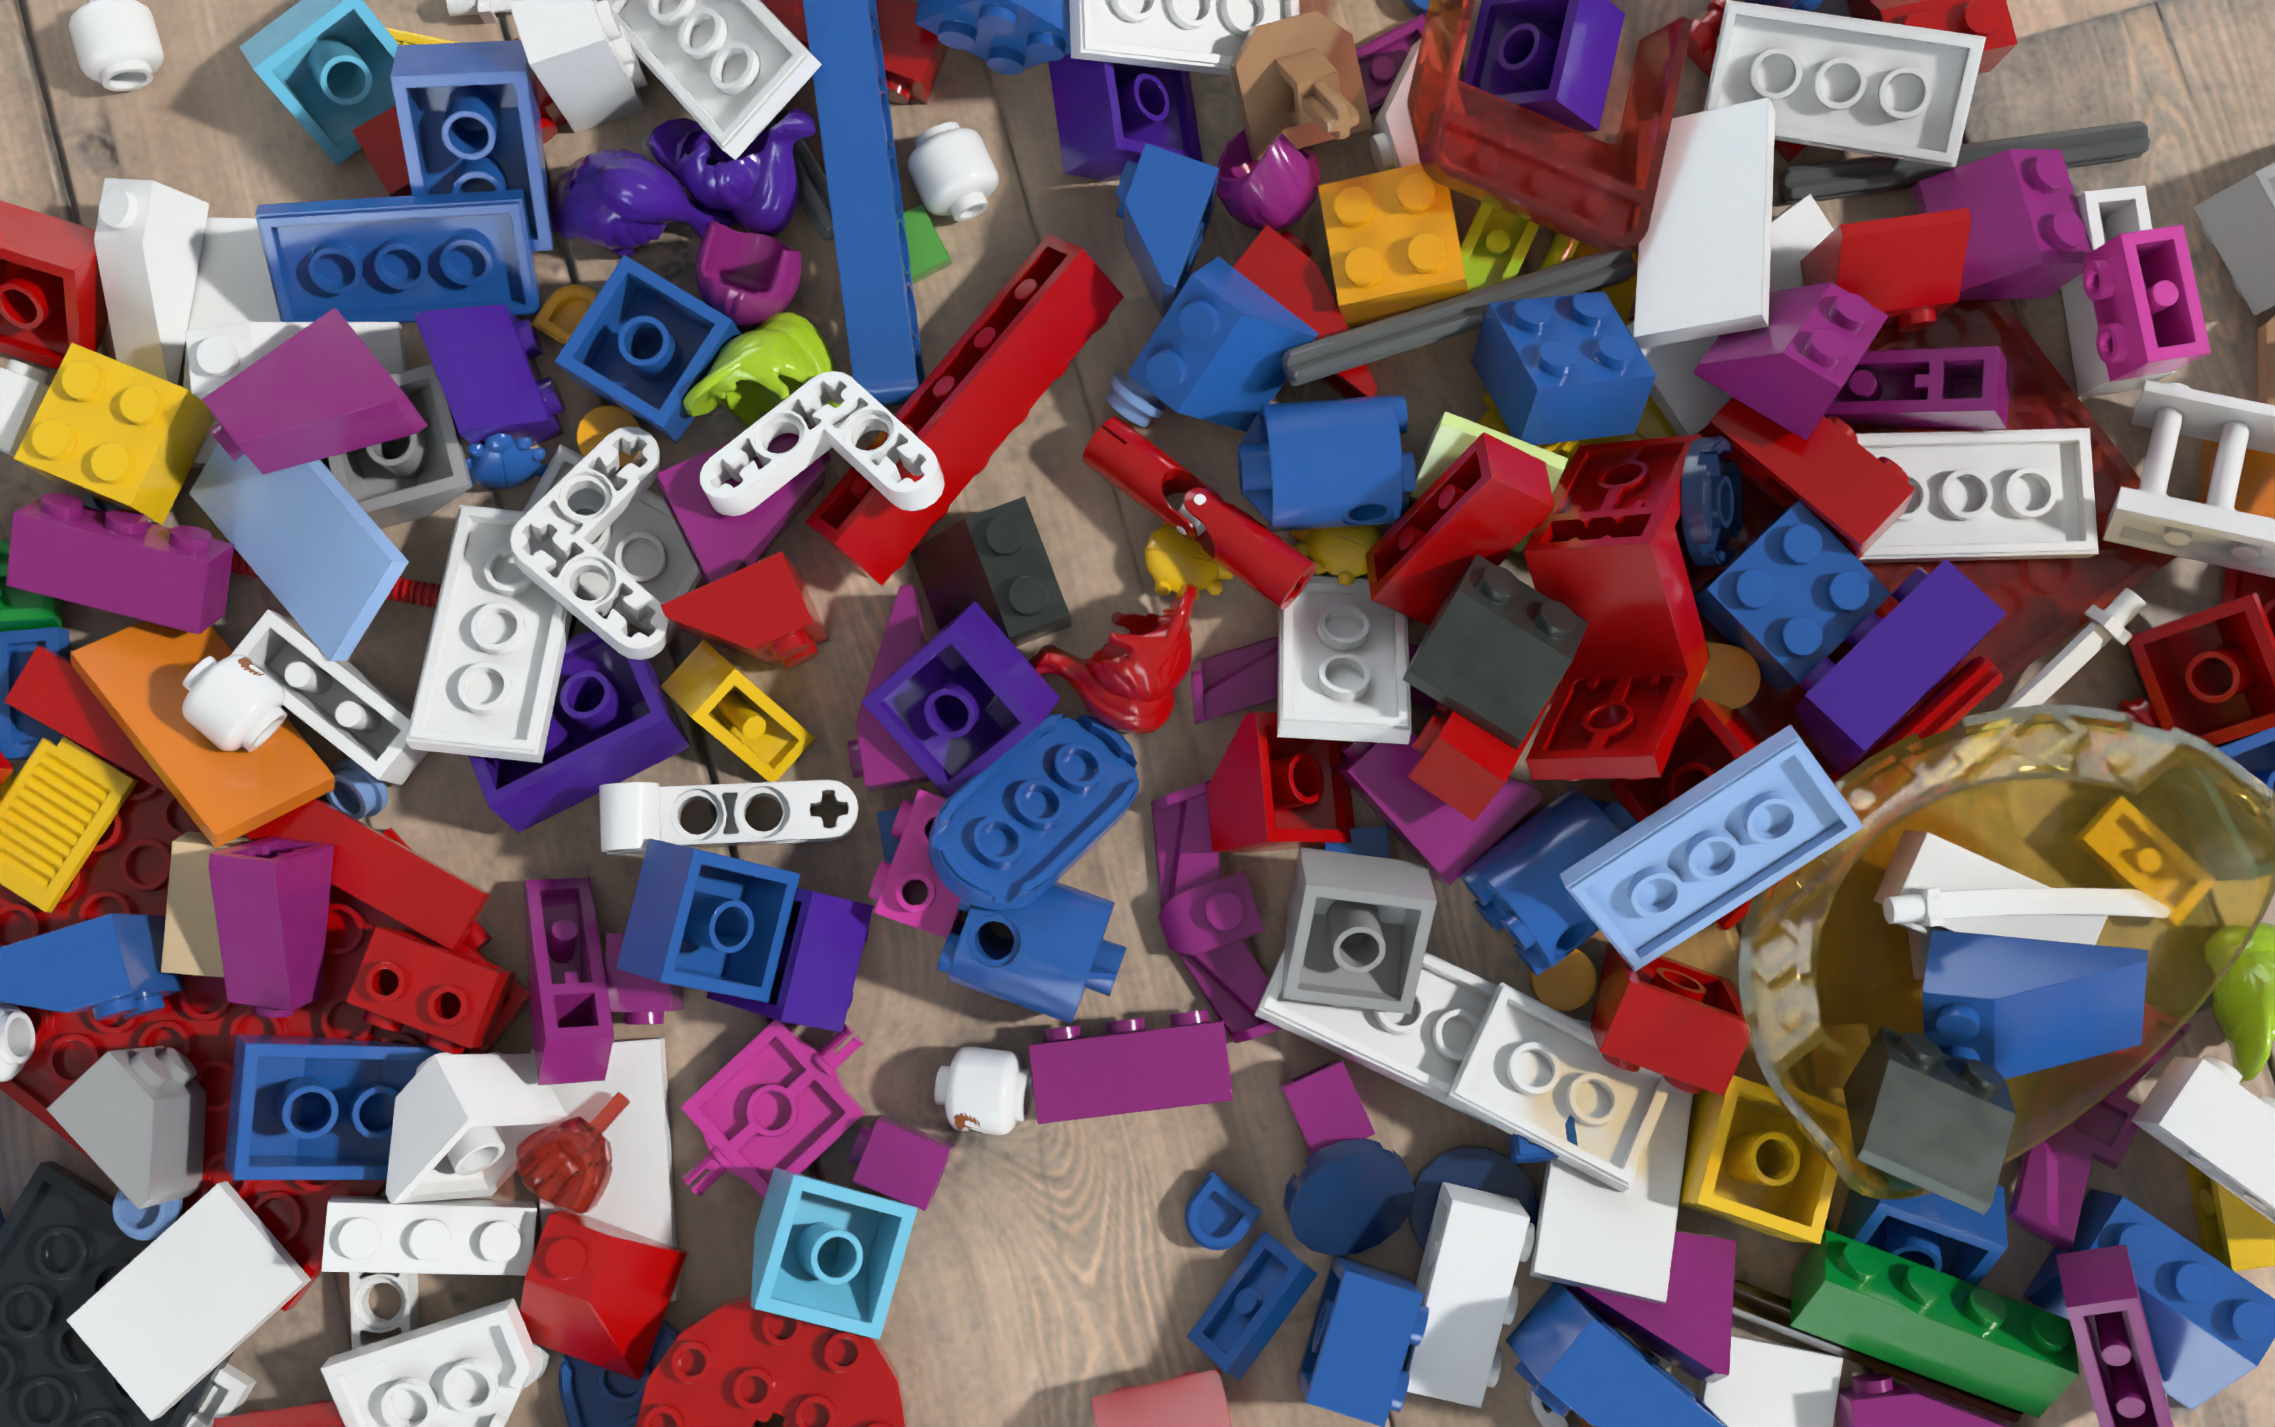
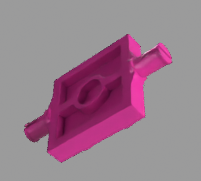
M774 1020L680 1107L702 1131L707 1147L710 1150L692 1169L682 1175L687 1186L692 1184L709 1169V1173L691 1188L696 1195L701 1197L728 1170L730 1173L745 1179L764 1200L774 1167L801 1174L866 1113V1110L845 1089L836 1070L859 1047L864 1045L862 1039L858 1035L854 1036L840 1051H837V1048L855 1033L850 1026L845 1024L843 1032H838L818 1050L804 1043L785 1022Z

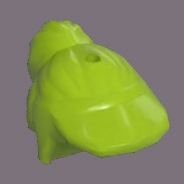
M793 312L775 314L763 323L758 324L756 330L748 331L731 339L721 348L707 375L684 398L685 411L688 415L694 417L708 414L722 405L729 413L736 415L745 426L750 427L761 418L759 412L771 411L817 375L836 371L835 359L830 345L821 332L806 318ZM832 400L824 404H829L834 408H837L840 405H842V403L836 404Z
M2236 922L2217 932L2208 944L2210 960L2218 973L2212 998L2213 1011L2224 1033V1040L2230 1046L2233 1068L2243 1076L2240 1082L2253 1080L2262 1071L2270 1056L2272 1043L2275 1042V925L2262 922Z

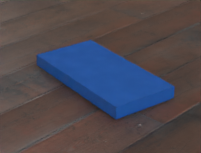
M523 189L260 204L257 207L255 216L281 322H314L333 308H336L347 322L399 323L416 322L414 315L426 310L505 304L515 316L538 314L541 310L542 303Z

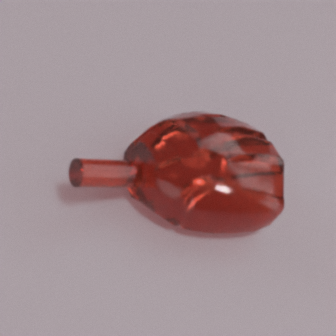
M617 1092L590 1123L579 1116L549 1125L525 1138L516 1148L518 1160L515 1165L524 1185L530 1192L535 1193L538 1198L551 1204L571 1209L579 1214L590 1212L601 1199L612 1174L611 1145L602 1134L629 1105L630 1101L623 1094Z

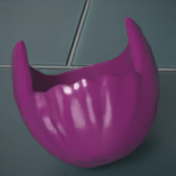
M1243 129L1227 143L1223 154L1219 158L1216 194L1228 213L1244 226L1258 231H1262L1266 225L1275 231L1289 228L1308 212L1316 200L1319 191L1318 186L1321 183V170L1317 156L1309 148L1304 150L1297 149L1283 133H1280L1267 148L1261 160L1252 161L1245 129Z
M713 220L706 226L696 256L695 275L697 288L705 304L732 319L735 325L751 326L760 324L775 314L781 313L795 296L801 275V254L798 250H791L784 243L770 236L739 232Z

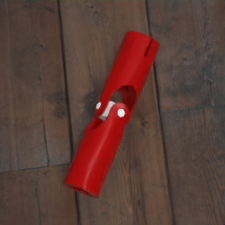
M1113 416L1105 421L1102 427L1100 426L1089 440L1082 456V460L1086 465L1182 536L1198 542L1214 561L1278 609L1284 610L1289 607L1310 581L1316 568L1314 562L1248 513L1231 503L1224 502L1222 497L1213 488L1118 417ZM1185 493L1184 503L1179 512L1173 509L1165 499L1171 494Z

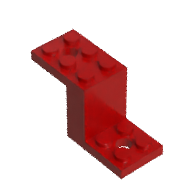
M1701 434L1579 445L1552 496L1555 508L1549 513L1544 523L1535 528L1523 551L1535 590L1551 600L1563 603L1574 614L1589 622L1574 659L1563 676L1562 684L1526 757L1532 780L1562 779L1564 781H1578L1581 779L1625 778L1627 780H1641L1645 778H1661L1710 658L1675 531V525L1681 514V485L1685 458L1691 443L1702 437Z

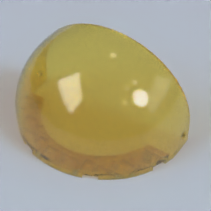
M2032 705L1961 717L1963 722L1961 726L1923 739H1919L1918 734L1915 733L1868 758L1834 784L1855 812L1864 828L1754 896L1748 909L1742 932L1738 975L1743 1017L1750 1031L1756 1053L1754 1056L1779 1103L1813 1147L1854 1191L1864 1196L1889 1200L1914 1198L1933 1193L1856 1159L1843 1086L1881 1025L1903 1035L1906 1032H1914L1924 1036L1922 995L1924 981L1914 980L1908 930L1896 924H1889L1884 916L1883 905L1873 901L1904 830L1923 831L1936 835L2051 888L2136 889L2159 901L2170 910V914L2166 918L2108 915L2095 944L2148 950L2142 1044L2005 1079L2016 1116L2003 1164L2047 1140L2099 1103L2146 1063L2199 1009L2231 969L2252 938L2275 892V792L2234 759L2206 740L2174 726L2169 732L2130 720L2129 713L2078 705Z

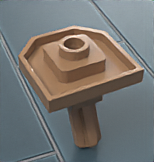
M1316 10L1251 28L1233 60L1230 70L1252 161L1261 160L1267 148L1280 133H1283L1297 149H1301L1333 139H1345L1351 134L1373 128L1354 40L1350 32Z

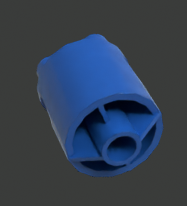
M1382 395L1261 404L1257 416L1238 445V474L1241 495L1245 496L1264 517L1268 529L1272 532L1396 523L1409 509L1408 492L1415 491L1416 486L1413 453L1401 452L1400 434H1406L1408 429L1405 396Z
M1567 787L1484 853L1460 875V878L1477 899L1473 902V905L1482 918L1495 932H1499L1505 927L1507 932L1517 942L1513 945V949L1532 973L1538 976L1547 968L1552 969L1600 930L1564 887L1559 874L1636 825L1637 821L1616 801L1610 803L1589 799L1576 788Z
M1056 882L1036 901L1014 910L997 911L984 909L960 898L958 909L969 913L965 923L959 921L954 933H949L938 961L937 970L949 974V981L1072 1024L1085 988L1110 996L1127 947L1103 939L1115 902ZM996 921L1005 924L1012 931L1014 938L1006 939L996 935L991 929L990 922Z

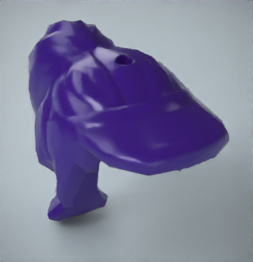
M792 108L781 121L770 128V132H761L735 160L717 145L697 121L688 118L667 120L654 128L646 145L657 162L686 187L697 203L706 208L731 212L745 230L770 236L781 232L792 220L797 207L799 181L793 157L794 143L801 138L813 136L816 129L814 128V120L800 109Z
M626 149L597 151L577 159L560 174L550 197V217L556 232L565 238H582L621 256H632L635 253V250L632 248L638 245H646L651 240H658L668 223H681L690 226L700 239L704 234L707 224L713 220L729 228L735 223L731 212L706 208L691 200L675 178L665 169L655 164L654 160L648 159L643 154L634 153Z

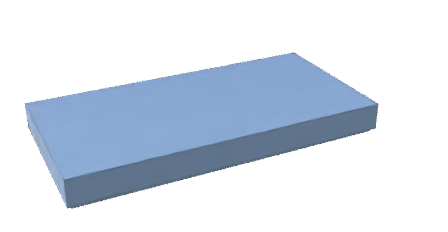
M218 442L189 492L191 497L228 541L234 544V548L327 659L329 661H347L409 561L321 460L263 475L245 454L234 461Z
M1790 724L1559 875L1564 887L1632 970L1636 972L1864 828V826Z

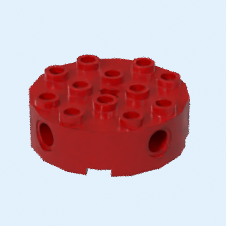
M750 1294L728 1299L683 1329L647 1379L636 1427H762L756 1423V1420L768 1422L773 1413L780 1414L785 1418L783 1427H906V1417L898 1372L878 1339L754 1309L751 1307Z

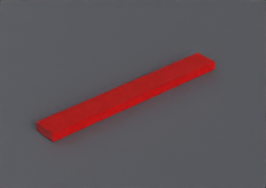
M37 645L4 702L174 796L74 670L71 661L48 648ZM319 798L244 834V836L253 841L275 836L334 844L332 885L451 951L460 950L491 896L487 891Z

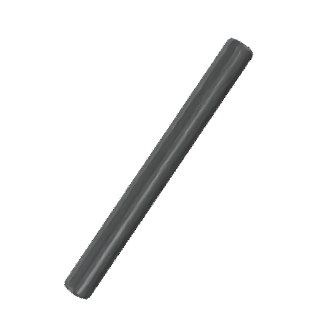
M2141 121L1961 144L1955 168L2008 149H2061L2066 167L2139 158L2149 150L2148 127ZM1867 156L1787 167L1780 174L1779 187L1782 200L1785 203L1793 204L1809 194L1816 201L1907 189L1914 186L1918 181L1954 168L1880 156Z
M1625 245L1611 247L1288 349L1281 357L1283 371L1290 385L1299 386L1481 328L1488 304L1491 302L1573 295L1584 292L1591 293L1628 281L1636 273V263L1629 247Z

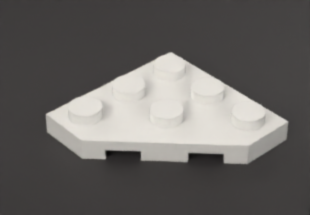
M511 1298L331 1356L321 1367V1371L345 1427H505L538 1355L515 1299Z

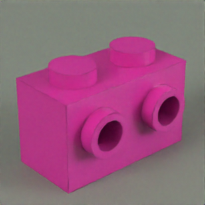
M2183 224L2122 233L2083 257L2085 263L2083 286L2086 295L2093 301L2099 329L2096 336L2097 352L2100 359L2106 363L2110 382L2169 373L2211 353Z
M919 789L914 803L904 800L899 808L891 832L892 837L900 839L892 864L881 861L870 888L869 897L878 900L874 913L947 939L949 933H954L963 910L958 909L960 898L942 883L934 871L929 857L928 839L934 820L940 808L948 799Z

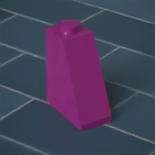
M336 308L324 314L202 399L219 421L210 427L209 431L234 461L245 454L263 475L417 434L428 426L406 394Z
M793 433L781 434L769 443L767 451L776 454L787 452L797 444L799 436ZM731 441L657 473L659 491L705 584H709L758 561L824 486L826 472L824 464L831 461L829 450L755 509L738 516L722 515L714 510L700 484V472L703 465L710 457ZM754 457L750 461L752 462L754 460L758 469L763 468L758 457ZM733 478L724 483L731 485L733 488L741 484V482H737Z
M1411 734L1409 744L1347 741L1341 748L1345 757L1334 768L1381 821L1388 826L1389 830L1420 863L1427 864L1432 878L1447 885H1451L1462 873L1544 798L1535 787L1509 776L1504 786L1473 822L1408 778L1421 753L1412 748L1418 736Z
M270 836L210 853L209 874L228 1002L253 1005V1014L258 1016L281 1018L294 1015L295 1009L321 997L334 844Z
M1675 1232L1667 1299L1663 1305L1562 1284L1610 1325L1701 1382L1714 1383L1729 1376L1736 1240Z

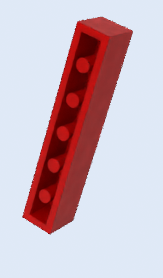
M1048 233L895 415L937 457L945 483L942 495L938 500L925 509L916 511L902 510L893 505L852 466L805 523L851 565L883 586L889 577L906 563L910 552L930 528L946 515L951 503L971 479L987 466L992 454L1013 429L1025 421L1030 409L1048 387L1065 373L1070 361L1084 344L1106 324L1110 313L1124 298L1122 293L1083 248ZM881 431L866 451L882 446L889 434ZM901 459L895 464L902 480L910 478L917 482L923 477V474L918 477L912 475L903 466Z

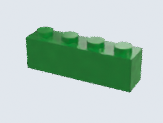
M1825 1230L1823 1232L1821 1243L1814 1244L1791 1275L1790 1326L2036 1418H2040L2079 1375L2077 1346L2069 1319L1832 1231Z

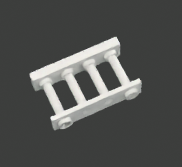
M2146 380L2130 421L2131 425L2152 429L2139 489L2121 486L2109 514L2103 540L2275 578V517L2272 519L2239 512L2234 509L2246 448L2275 454V406L2194 390L2181 383H2159ZM2179 434L2219 442L2206 504L2169 497L2166 494Z

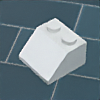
M444 1052L431 1056L418 1066L416 1075L395 1098L385 1192L390 1204L489 1197L502 1186L567 1116L551 1085H538L533 1053L501 1054L500 1052H491L487 1054H451Z

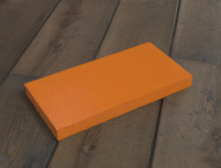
M141 621L70 652L71 665L215 849L334 790L335 776L287 717L275 733L252 752H249L244 747L235 751H223L184 718L182 705L189 692L182 685L186 676L197 664L209 656H212L219 662L233 653L212 626L208 627L201 634H195L148 621Z

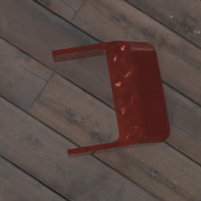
M1430 0L1407 98V111L1420 163L1426 174L1436 183L1605 252H1618L1639 243L1645 237L1651 220L1693 20L1682 16L1639 39L1619 136L1615 144H1607L1458 80L1475 0Z

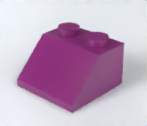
M2008 149L1923 179L1911 187L1919 214L1968 207L1970 209L1971 227L1959 300L2046 299L2083 273L2085 268L2083 257L2092 252L2061 149Z
M1832 282L1769 291L1768 327L1719 335L1700 360L1693 373L1807 441L1889 315L1871 306L1863 297L1849 293Z

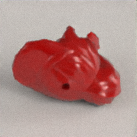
M1183 584L1174 597L1170 608L1163 610V616L1154 613H1148L1146 616L1137 613L1123 614L1118 611L1113 613L1111 617L1112 622L1117 626L1127 628L1130 633L1118 634L1114 631L1111 632L1108 637L1110 643L1104 644L1101 650L1094 651L1091 658L1081 659L1054 645L1042 646L1028 662L1040 675L1056 674L1065 679L1076 691L1089 712L1102 723L1121 732L1137 735L1153 733L1169 719L1175 706L1174 690L1186 676L1192 661V641L1190 636L1192 627L1190 625V618L1196 599L1197 587L1194 584Z

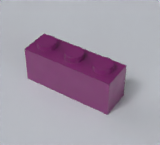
M64 493L44 494L37 500L13 512L6 586L195 634H201L225 615L234 544L212 539V534L205 529L194 526H175L169 528L147 522V516L139 512L125 509L103 511L83 506L84 502L82 499Z
M1208 1009L1172 1013L1170 1014L1171 1026L1145 1029L1144 1017L1106 1021L1107 1034L1081 1037L1080 1025L1041 1029L1043 1041L1029 1044L1037 1123L1045 1124L1234 1101L1224 1021H1209Z
M2126 1244L2056 1255L2066 1309L2099 1426L2174 1427Z

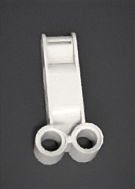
M833 780L659 787V783L653 782L604 784L599 786L601 852H607V855L612 856L645 855L649 838L690 848L831 842L839 840L850 833L856 823L859 807L856 796L851 789L843 783ZM827 794L834 795L836 805L846 806L848 815L837 817L836 827L824 828L822 818L811 816L810 808L821 806L822 796ZM760 797L773 798L778 801L783 809V816L779 825L765 832L756 831L751 828L745 818L746 809L749 804ZM701 799L709 801L716 807V823L706 833L699 835L690 834L682 827L681 813L688 803Z

